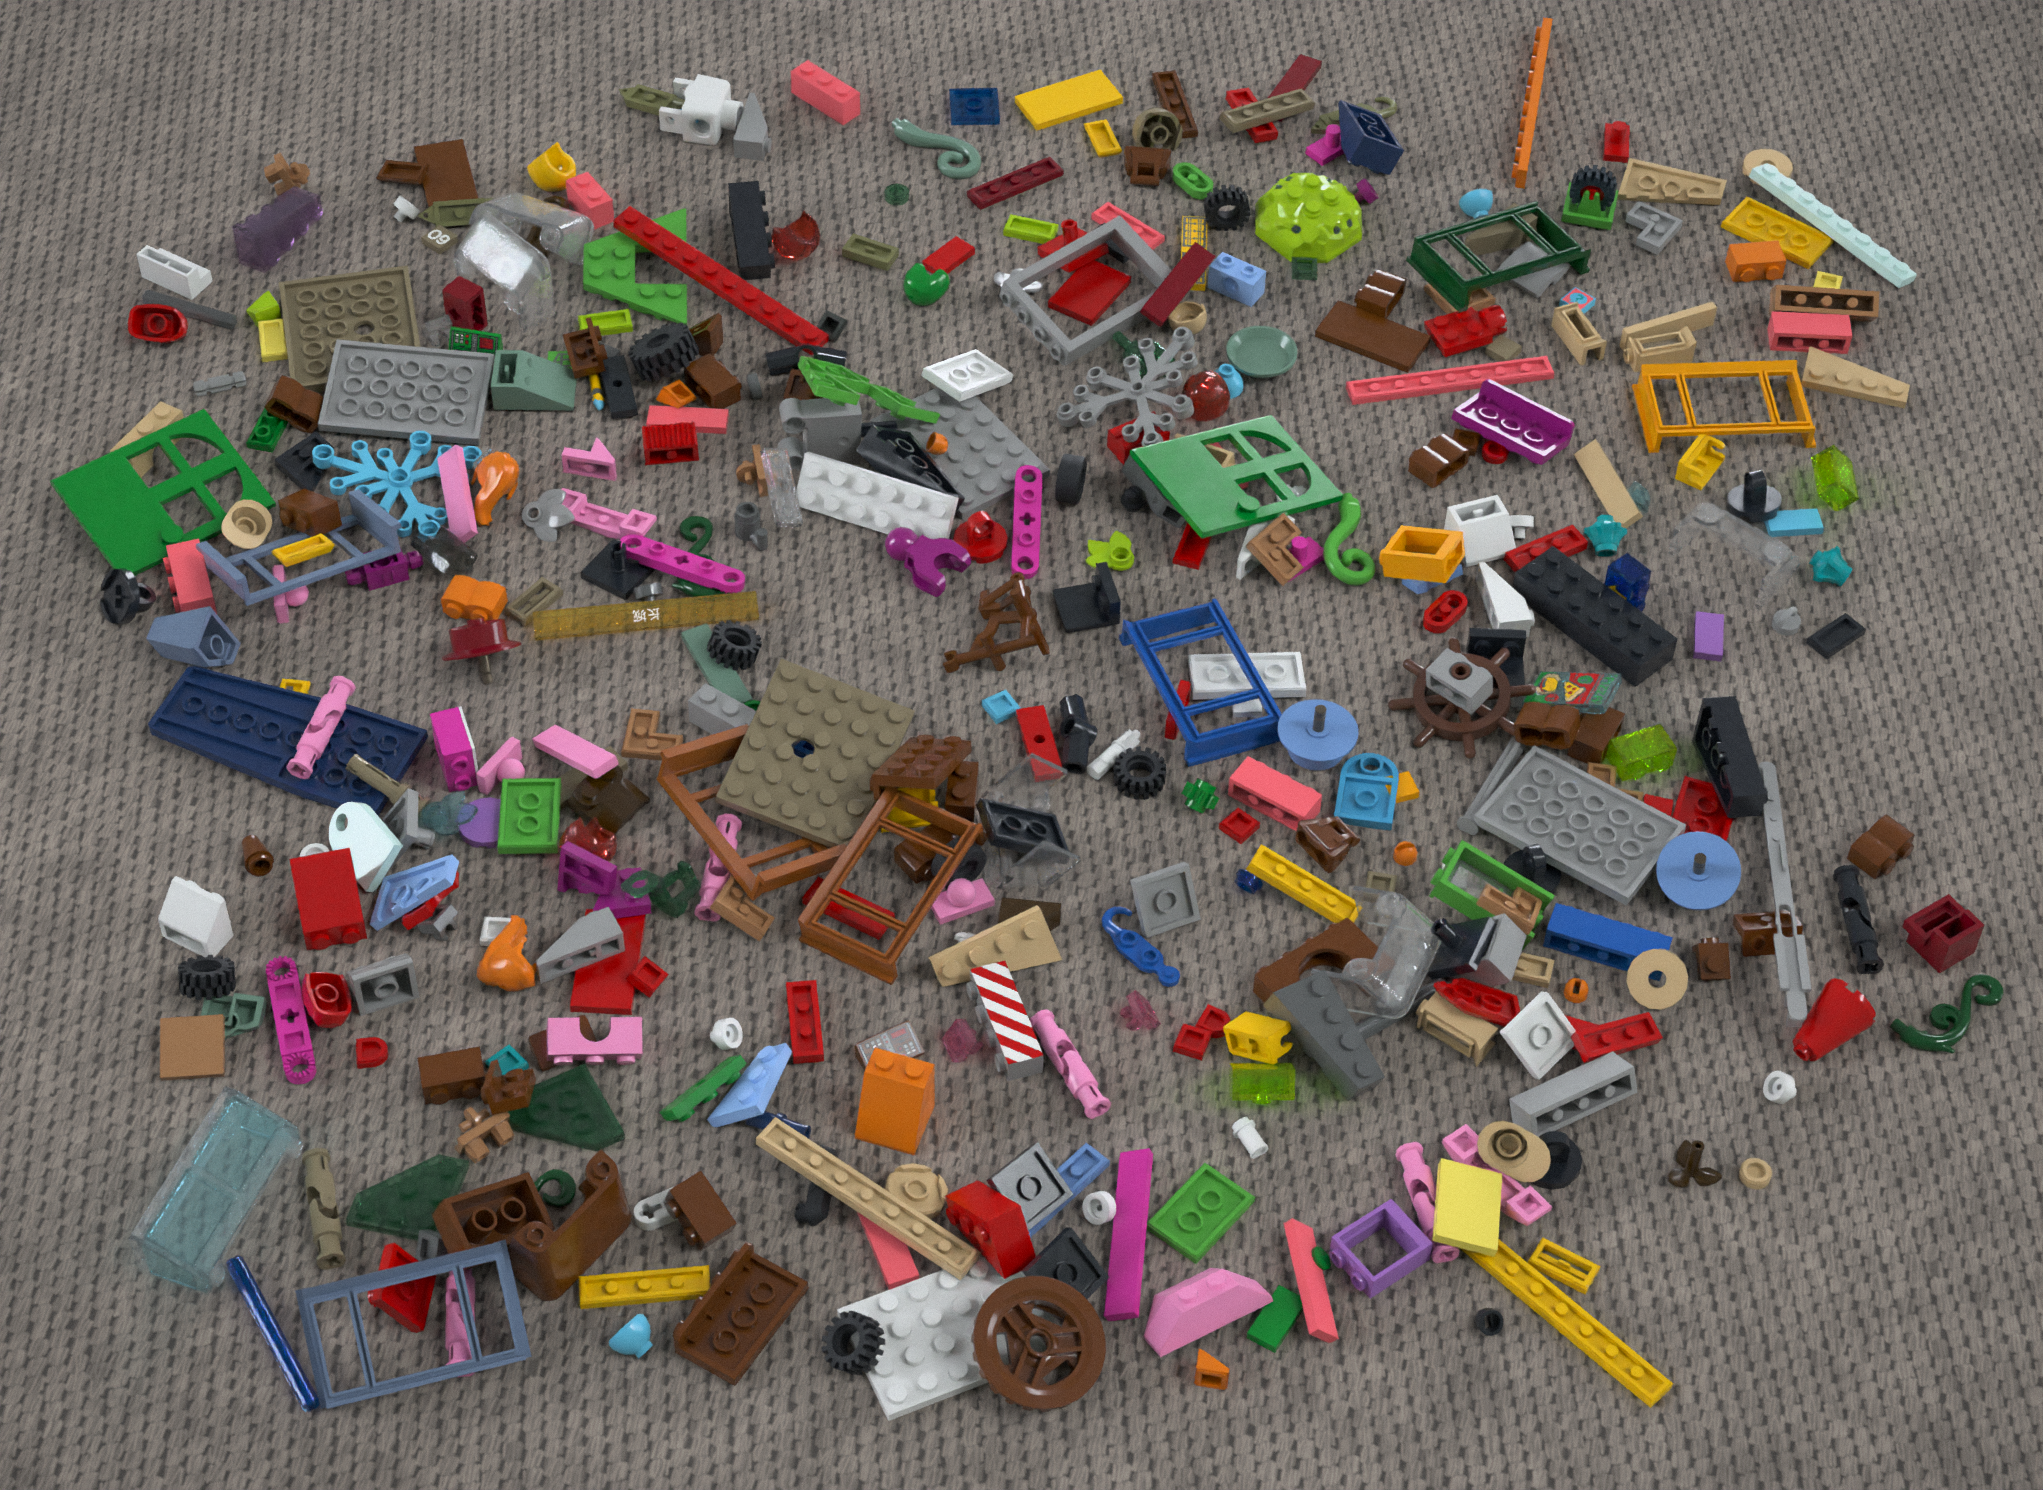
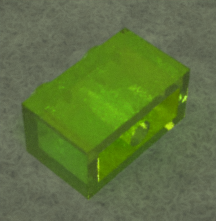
M1658 724L1610 739L1606 758L1612 766H1617L1616 773L1622 781L1632 778L1637 780L1647 773L1657 770L1662 772L1673 766L1677 747L1663 726Z

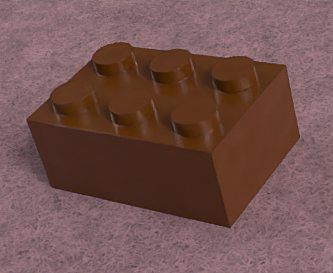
M529 1172L443 1199L432 1214V1218L449 1254L493 1244L502 1240H506L507 1248H509L513 1236L529 1222H542L553 1231L555 1230ZM482 1263V1264H478V1265H473V1266L465 1267V1268H463V1271L468 1270V1269H471V1268H474V1267H477V1266H480V1265H483V1264H486V1263Z

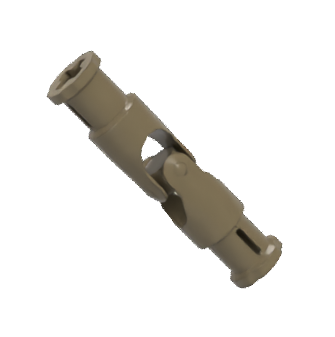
M313 1148L305 1151L301 1159L307 1171V1176L304 1180L307 1199L310 1205L309 1213L313 1242L318 1247L319 1255L316 1258V1263L320 1269L328 1270L343 1266L346 1262V1257L341 1251L340 1241L343 1237L338 1205L335 1200L334 1177L329 1171L328 1165L331 1159L330 1153L324 1148Z

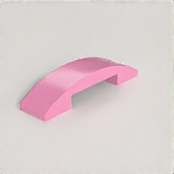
M566 488L561 489L566 492L562 505L567 507L575 517V520L571 523L609 538L621 539L630 534L644 537L657 520L655 515L632 509L627 515L587 502L586 494Z
M1467 1124L1442 1140V1144L1453 1161L1502 1173L1500 1211L1510 1218L1529 1226L1551 1211L1552 1206L1534 1188L1529 1186L1525 1189L1515 1179L1483 1161L1477 1146L1479 1136Z

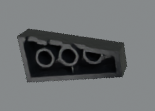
M1736 696L1703 698L1692 743L1728 818L1761 816L1764 804L1768 801V791L1764 786Z

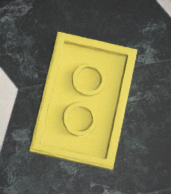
M1441 1158L1437 1172L1432 1241L1494 1257L1498 1251L1502 1173Z

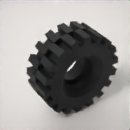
M675 322L671 323L670 326L665 324L660 329L655 328L649 334L645 333L642 335V339H637L634 342L635 345H632L630 351H628V355L639 377L643 381L651 382L653 379L656 381L661 380L664 376L665 378L671 377L672 373L675 372L677 374L681 371V368L688 367L690 365L689 362L696 359L695 356L698 355L699 348L688 326L683 323L676 324Z

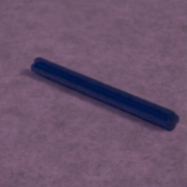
M236 1255L234 1258L228 1259L226 1262L227 1269L302 1410L308 1413L318 1408L320 1405L319 1398L243 1257Z

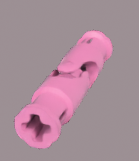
M334 676L331 680L328 693L322 696L311 721L297 744V752L294 758L287 764V770L292 775L300 779H308L312 774V767L315 761L321 758L335 727L338 725L346 709L348 697L356 689L351 680L343 676Z
M725 813L719 815L716 819V826L736 851L738 845L736 836L737 832L742 828V821L733 814ZM709 848L710 858L706 863L699 890L701 900L700 904L695 907L694 913L700 920L714 922L718 921L721 916L709 908L730 878L731 873L712 849Z
M1046 1009L1037 1012L1029 1020L1033 1031L1038 1034L1041 1039L1040 1045L1057 1071L1065 1079V1083L1072 1095L1083 1104L1085 1115L1093 1119L1107 1112L1111 1102L1108 1098L1103 1097L1099 1091L1098 1082L1082 1061L1081 1056L1065 1031L1056 1025L1052 1011Z
M1418 1142L1406 1143L1396 1150L1395 1155L1397 1160L1402 1163L1404 1169L1403 1178L1413 1206L1417 1211L1422 1232L1433 1243L1432 1260L1435 1263L1453 1261L1459 1256L1460 1250L1458 1247L1432 1241L1436 1183L1430 1167L1425 1165L1422 1156L1423 1147Z
M471 1268L463 1272L475 1322V1279L472 1276ZM449 1271V1277L446 1279L445 1348L448 1351V1363L446 1365L472 1359L453 1271ZM470 1373V1374H466V1375H462V1376H458V1377L472 1376L474 1373Z

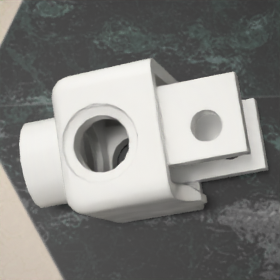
M701 74L697 75L695 81L675 77L673 81L674 94L678 98L685 99L682 110L661 106L659 110L660 130L683 134V142L704 145H716L724 129L737 130L744 106L741 101L731 100V88L728 81Z

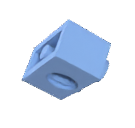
M1222 252L1209 266L1207 288L1252 307L1264 294L1266 271Z

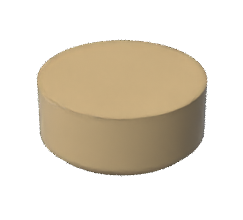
M1758 1158L1745 1160L1739 1170L1741 1182L1751 1189L1765 1188L1772 1177L1771 1167L1765 1161Z

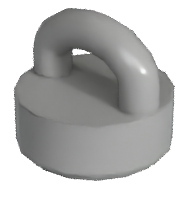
M1790 607L1779 610L1774 614L1772 627L1777 633L1790 636L1798 632L1801 619L1797 614V608Z

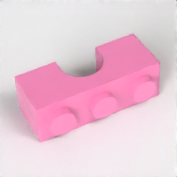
M579 1017L548 1018L547 1061H554L555 1065H571L573 1060H585L587 1065L604 1064V1060H617V1064L630 1065L635 1063V1059H641L643 1054L642 1017H611L609 1021V1035L604 1040L592 1042L583 1037L580 1032Z

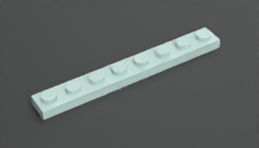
M1766 163L1752 168L1749 175L1752 180L1896 287L1901 288L1915 280L1917 274L1906 263L1897 260L1887 249L1874 243L1868 235L1861 233L1849 221L1835 214L1830 207L1820 203L1813 194L1801 189L1794 180L1785 177L1775 166Z

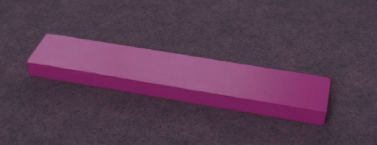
M1150 1148L1120 1153L1115 1199L1116 1214L1113 1219L1108 1270L1109 1278L1107 1280L1104 1317L1107 1321L1139 1318L1153 1153Z

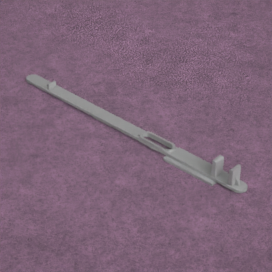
M1761 762L1758 768L1764 786L1768 791V801L1764 804L1763 815L1775 904L1777 934H1774L1773 938L1780 991H1785L1786 993L1783 1004L1788 1009L1786 1027H1802V1023L1806 1020L1808 1014L1805 992H1811L1805 936L1797 935V919L1794 913L1776 767L1771 762ZM1781 909H1786L1790 912L1792 937H1785L1782 934L1779 913Z

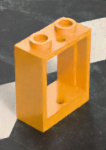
M1401 525L1397 532L1392 535L1386 547L1380 552L1379 562L1383 566L1384 577L1446 583L1465 556L1463 532Z

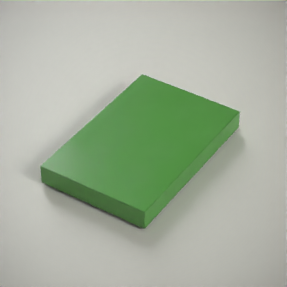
M561 778L502 779L498 854L558 853Z
M1204 1163L1147 1222V1230L1197 1264L1255 1202V1197Z

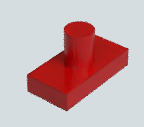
M1615 121L1613 124L1605 123L1603 161L1628 163L1630 125L1623 121Z

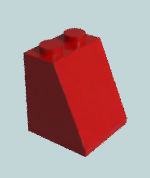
M350 847L289 859L306 949L323 950L332 945L342 943L354 944L359 940L367 939Z

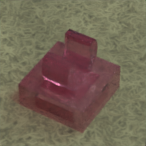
M1135 990L1126 996L1130 1006L1124 1007L1120 1011V1015L1125 1019L1134 1015L1133 1019L1126 1024L1128 1029L1137 1031L1144 1025L1151 1030L1161 1024L1150 1002L1138 991Z
M956 1019L941 1039L953 1063L965 1061L969 1054H976L983 1046L982 1042H977L975 1038L977 1032L970 1028L966 1019Z

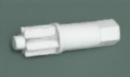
M1136 729L1125 731L1117 740L1111 743V746L1087 766V773L1094 779L1099 780L1115 765V760L1119 758V754L1122 751L1126 754V749H1133L1140 743L1138 740L1140 732Z

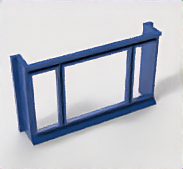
M1216 598L1212 599L1210 603L1134 622L1123 619L1122 634L1119 635V640L1123 646L1133 644L1186 741L1184 760L1188 767L1280 742L1278 722L1282 713ZM1213 622L1217 625L1151 643L1148 641ZM1223 635L1253 689L1184 707L1155 652ZM1254 699H1259L1268 715L1203 733L1197 731L1190 716Z

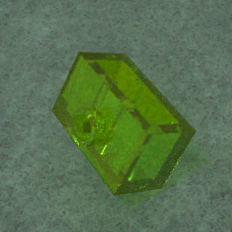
M1834 444L1811 457L1818 496L1834 511H1839L1859 500L1852 461Z
M1229 1063V1094L1232 1101L1252 1100L1254 1104H1270L1271 1100H1295L1294 1066L1292 1063H1276L1274 1065L1268 1063Z

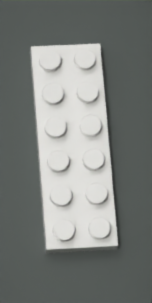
M806 452L793 505L885 534H889L891 530L897 527H906L913 530L918 538L924 535L929 539H949L959 498L815 453Z

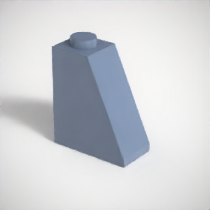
M211 606L154 618L146 638L160 656L201 667L233 664L241 644Z

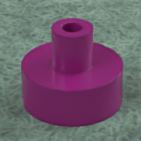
M1366 178L1356 183L1359 191L1354 194V197L1358 203L1366 199L1371 204L1379 198Z

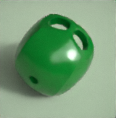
M915 263L907 271L903 282L906 297L911 303L918 306H929L936 303L947 292L950 285L949 276L944 270L939 269L932 275H929L921 263Z

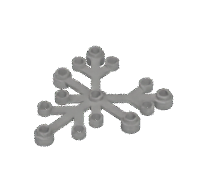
M1186 327L1175 329L1172 335V343L1157 361L1154 356L1155 346L1151 338L1141 339L1138 342V348L1144 356L1148 371L1142 379L1139 372L1141 365L1136 356H1128L1123 361L1125 370L1129 373L1131 383L1107 375L1106 371L1101 367L1091 368L1086 376L1091 390L1100 391L1110 387L1121 392L1103 397L1089 392L1086 385H1078L1073 389L1075 400L1085 403L1076 406L1071 403L1061 404L1057 411L1059 423L1064 427H1071L1077 424L1080 419L1081 425L1089 428L1096 424L1097 418L1107 406L1130 400L1138 406L1140 416L1133 424H1128L1122 428L1121 432L1126 442L1136 441L1139 438V433L1144 429L1145 435L1142 439V446L1163 442L1162 436L1155 432L1154 425L1160 427L1163 431H1170L1176 425L1174 417L1171 413H1164L1162 415L1151 413L1148 401L1172 408L1173 414L1177 419L1189 418L1194 413L1192 400L1186 395L1172 397L1157 392L1165 388L1180 386L1183 383L1180 370L1192 369L1197 366L1196 355L1191 351L1183 353L1180 360L1169 363L1178 351H1186L1193 347L1195 340L1192 331ZM1166 375V378L1155 381L1157 377Z

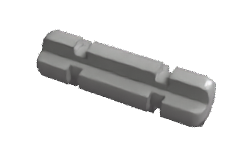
M243 371L232 373L233 376L225 374L208 378L206 382L204 380L195 381L193 383L195 394L197 397L207 395V392L210 391L213 394L231 390L232 386H236V388L246 386L245 375Z

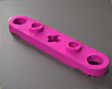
M1024 465L1018 468L1014 485L1011 573L1021 572L1025 579H1030L1037 574L1040 553L1042 473L1037 467L1032 465ZM1025 474L1027 476L1029 474L1030 477L1033 476L1032 478H1035V481L1026 482L1022 477ZM1024 519H1028L1030 525H1024ZM1022 561L1025 563L1026 561L1027 564L1029 562L1032 568L1024 570L1018 564Z
M630 534L620 539L622 542L621 547L623 542L626 544L627 559L632 558V560H637L642 565L711 589L713 587L720 589L721 592L725 591V594L728 592L730 594L732 592L737 594L744 590L745 575L740 570L640 535ZM631 544H632V546H634V544H636V547H637V548H630V547H631Z
M279 956L277 959L276 957L273 958V961L270 960L269 964L266 965V976L285 1076L289 1082L300 1085L311 1081L315 1077L317 1069L295 961L292 958H287V956ZM280 968L289 969L287 975L284 974L283 977L282 975L280 977L275 975L274 972ZM294 1016V1022L288 1023L287 1017ZM299 1064L308 1066V1069H305L306 1072L302 1071V1074L301 1072L299 1074L297 1072L294 1073L292 1069Z

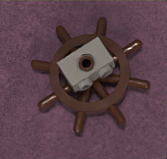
M1451 638L1448 641L1449 649L1446 648L1435 661L1425 668L1411 659L1404 660L1403 667L1417 676L1413 697L1391 700L1388 703V707L1392 711L1415 709L1419 721L1425 727L1414 739L1415 747H1423L1433 735L1447 740L1463 741L1465 757L1472 759L1476 755L1474 740L1487 736L1498 727L1515 737L1514 723L1506 718L1510 709L1511 698L1533 695L1536 692V687L1532 684L1510 686L1507 676L1500 668V665L1510 655L1507 648H1501L1491 660L1474 654H1461L1459 640ZM1430 688L1438 693V695L1426 696V693ZM1498 699L1493 709L1482 704L1486 700ZM1446 705L1438 715H1435L1429 708ZM1475 712L1482 716V718L1471 722L1470 714L1472 715ZM1455 713L1459 714L1460 723L1450 722L1448 720Z

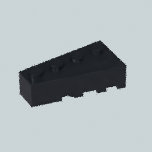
M759 181L728 183L729 215L731 217L735 250H737L736 257L739 276L744 280L771 278V269L775 268L774 253H769L768 249L772 247L771 232H766L765 227L769 226L768 211H763L762 206H766L765 191H760Z
M872 425L856 450L880 474L959 498L955 514L965 500V497L911 432Z

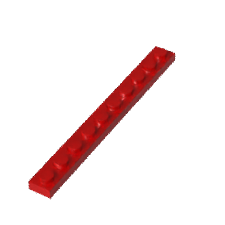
M629 206L613 220L614 228L793 345L799 346L803 343H809L823 347L829 341L827 333L633 207ZM803 349L808 354L814 355L810 349Z

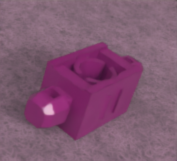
M401 550L399 553L345 571V577L349 585L361 584L362 581H366L369 591L410 580L408 569H414L423 565V557L420 551L406 552L403 555Z

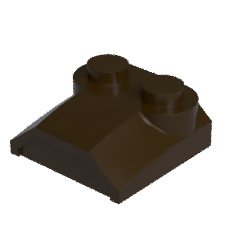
M617 765L597 779L587 775L578 784L569 798L568 807L603 833L614 838L618 831L645 804L650 802V798L625 778L622 769Z

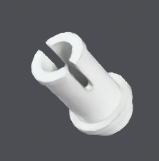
M1243 1117L1233 1124V1135L1241 1140L1250 1153L1251 1158L1254 1159L1265 1154L1268 1150V1145L1256 1131L1255 1122L1249 1120L1248 1117Z

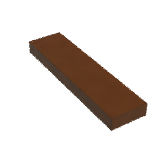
M1176 70L1152 73V80L1162 108L1172 112L1178 118L1183 129L1182 139L1198 137V129Z

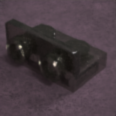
M442 526L435 537L415 536L410 544L445 575L467 576L478 558L477 553L450 530Z

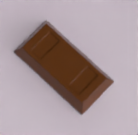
M386 160L376 179L389 183L421 185L430 165L426 163Z

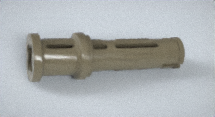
M355 754L349 760L345 768L390 798L393 806L404 792L411 788V785L408 783L400 784L389 775L365 761L358 754ZM420 795L418 796V820L431 803L429 797L423 798Z

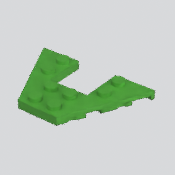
M686 208L653 219L654 222L686 242ZM617 232L584 244L583 290L593 294H600L603 298L611 301L617 299L629 304V308L643 314H652L658 320L662 321L664 318L677 324L683 323L687 325V284L635 283V252L651 251L622 232Z
M805 356L800 357L798 367L815 396L828 398L837 405L845 406V403L857 405L861 396L858 393H862L876 400V406L891 410L890 415L900 420H905L906 417L935 424L938 421L939 413L916 408L915 401L887 387L868 383L870 379L842 365Z

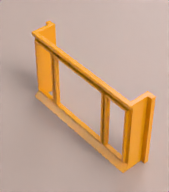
M1797 360L1642 364L1638 384H1632L1648 453H1659L1662 437L1698 436L1699 434L1801 433L1805 448H1816L1814 439L1816 427L1813 426L1798 375ZM1788 375L1786 383L1797 421H1780L1768 376ZM1758 376L1771 422L1696 423L1685 378ZM1651 379L1676 380L1687 425H1662Z

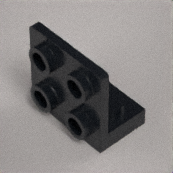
M1107 562L1096 563L1095 575L1091 577L1092 583L1053 590V598L1066 633L1120 624L1121 600Z
M1469 628L1466 654H1474L1491 660L1501 648H1507L1510 655L1500 665V668L1507 676L1510 686L1525 685L1523 655L1527 639L1526 630Z

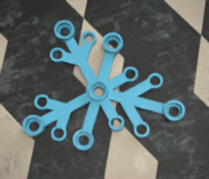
M415 431L410 435L411 450L401 467H398L393 459L391 449L381 448L377 451V462L385 466L387 471L378 469L368 452V444L362 440H357L351 445L352 455L355 458H359L362 464L334 456V449L329 445L320 444L314 447L312 451L313 463L318 468L328 469L332 466L355 473L345 477L332 478L330 480V491L332 494L342 495L346 492V487L373 479L379 480V482L369 485H359L355 490L359 489L363 493H367L365 495L372 499L373 494L387 491L378 505L388 513L399 493L401 494L407 509L398 521L401 523V527L407 528L397 529L398 536L407 537L411 535L412 523L415 519L418 524V536L422 542L432 544L440 539V525L448 521L446 509L418 503L410 488L413 482L433 476L440 477L437 458L452 448L450 445L440 446L438 448V455L432 465L416 471L412 470L420 456L427 454L431 449V436L425 431ZM466 446L463 448L466 469H475L480 461H482L481 450L476 446Z

